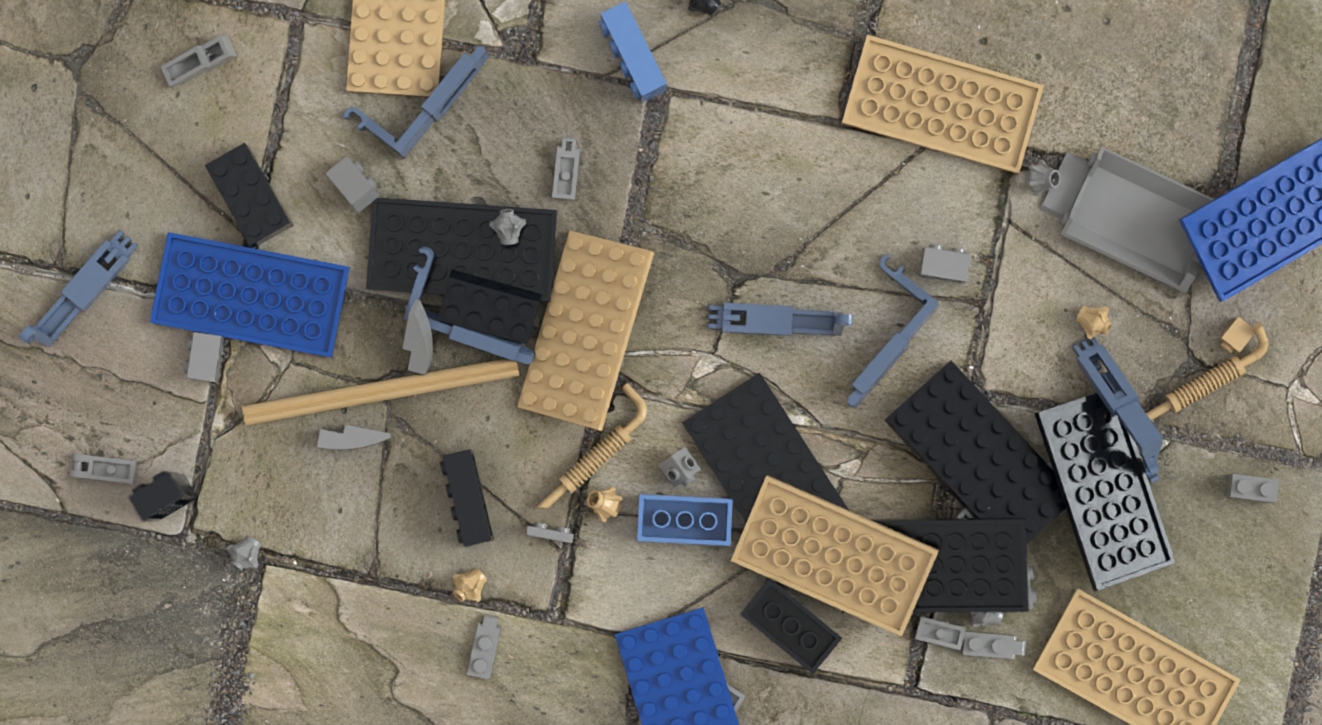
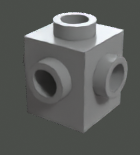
M686 447L658 465L674 488L681 483L685 487L696 479L694 474L701 470Z

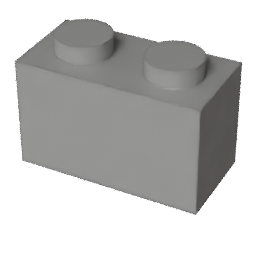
M346 156L325 174L354 209L360 213L380 196L375 190L378 185L370 176L365 178L362 175V172L365 170L357 160L352 162Z
M929 244V247L923 249L919 276L965 284L967 282L971 254H965V249L952 248V251L943 250L941 245Z
M193 332V337H189L188 351H191L190 360H186L184 373L187 374L188 379L218 383L224 337Z
M1228 474L1225 497L1277 503L1279 480Z

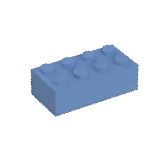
M626 1L600 13L601 21H599V27L605 38L609 36L611 40L609 47L614 57L620 58L619 67L625 79L630 78V89L635 99L640 98L643 103L667 91V83Z
M639 494L637 541L730 546L733 499Z

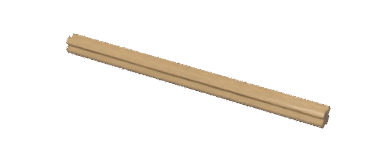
M505 358L428 372L426 375L417 374L242 406L245 425H252L520 376L517 361Z

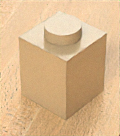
M1238 316L1230 322L1217 340L1221 342L1220 347L1230 354L1232 352L1235 354L1240 353L1255 334V330Z

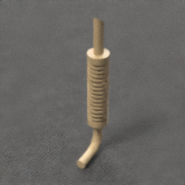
M1257 322L1253 325L1258 339V346L1252 353L1241 359L1233 356L1229 358V361L1226 360L1225 363L1222 362L1221 365H1217V368L1214 367L1213 370L1210 369L1209 372L1201 374V377L1198 376L1197 379L1194 378L1193 381H1189V384L1186 383L1185 386L1182 385L1181 388H1177L1173 393H1168L1165 395L1166 402L1146 413L1149 419L1153 420L1171 409L1174 413H1177L1182 408L1184 409L1186 406L1193 404L1194 401L1196 402L1198 399L1200 400L1202 397L1209 395L1210 392L1212 393L1214 390L1221 388L1222 385L1224 386L1226 383L1228 384L1230 381L1237 379L1238 376L1244 375L1246 373L1244 367L1259 360L1268 349V338L1262 323Z
M628 383L621 390L636 405L637 414L623 428L618 424L614 428V432L610 431L612 434L609 435L608 433V437H604V441L600 440L601 444L597 443V447L594 446V450L591 449L590 454L587 452V456L584 455V459H580V463L577 461V465H573L574 468L569 469L570 472L566 471L567 475L563 474L559 478L562 484L535 508L548 509L568 490L573 494L577 490L576 487L581 486L580 483L584 484L583 481H587V477L590 478L591 473L595 474L593 471L597 472V468H601V464L605 465L604 461L608 462L607 459H611V455H615L614 452L618 453V449L621 450V446L624 447L625 442L628 444L632 440L629 434L645 420L647 404Z

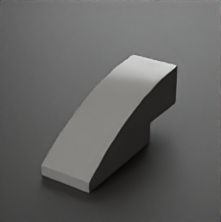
M220 35L202 46L190 49L160 67L169 87H174L237 57V54L229 37Z
M415 299L409 311L402 349L411 351L408 370L426 375L432 363L433 339L425 309L421 301Z
M345 425L343 433L320 429L317 447L332 450L366 448L392 439L393 434Z

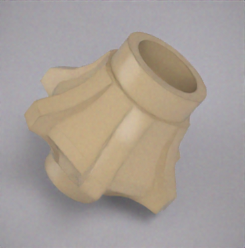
M1083 306L1078 313L1076 322L1080 323L1084 328L1088 339L1091 340L1093 337L1101 334L1106 335L1111 329L1112 323L1109 322L1108 318L1109 308L1106 306L1102 308Z
M609 487L603 491L593 490L587 498L588 507L592 508L594 513L598 515L599 520L604 523L609 517H616L621 510L620 501H622V496H617L616 488Z
M473 568L467 573L454 574L452 576L455 583L453 594L459 601L473 600L478 603L481 600V590L487 579L480 570Z

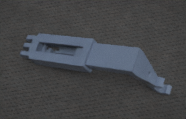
M478 46L470 56L464 53L421 106L423 108L422 112L398 141L357 108H348L344 112L343 118L347 120L350 119L352 114H357L362 118V122L358 125L359 131L367 128L405 158L435 120L439 122L481 70L489 55L482 46Z
M121 230L111 241L105 240L61 291L63 295L35 326H27L18 338L24 343L30 344L33 340H36L50 347L81 311L86 312L131 260L129 257L137 249L138 244L134 242L127 248L126 246L132 239L127 236L120 242L119 240L125 234ZM114 257L118 259L108 271L101 266L104 260L110 264Z
M425 246L418 249L420 253L427 255L425 266L417 264L413 267L418 272L405 311L403 318L405 320H408L409 311L415 299L420 301L422 299L434 258L433 251ZM425 309L431 329L450 335L449 339L524 364H531L534 359V350L522 346L523 343L439 321V314Z
M889 254L881 258V269L924 306L900 334L896 332L853 382L852 387L855 391L848 398V404L853 409L865 399L908 349L909 341L939 307L938 301L902 274L904 266L899 267L896 272L891 271L885 266V262L889 260Z
M724 303L723 306L707 305V310L716 311V315L707 314V319L716 320V324L708 323L706 324V329H721L724 333L791 336L792 333L841 336L844 326H851L853 315L843 314V312L793 310V306ZM731 313L746 314V324H730V320L740 321V315H731Z
M1095 337L1091 340L1088 339L1091 346L1088 345L1086 340L1080 341L1083 350L1077 344L1072 345V349L1078 358V366L1112 416L1117 415L1138 446L1148 480L1151 483L1159 480L1160 478L1156 472L1160 469L1156 463L1162 445V436L1140 406L1139 396L1103 345L1100 346ZM1099 360L1108 370L1106 373L1101 372V375L1098 372L1101 370V365L1097 363Z

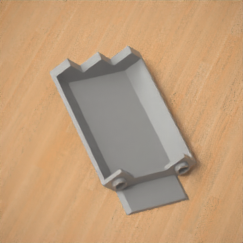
M1102 146L1097 154L1092 153L1089 161L1067 151L1058 169L1061 175L1060 184L1057 188L1048 190L1040 210L1061 219L1060 224L1063 227L1060 234L1186 293L1196 278L1200 262L1179 219L1214 199Z

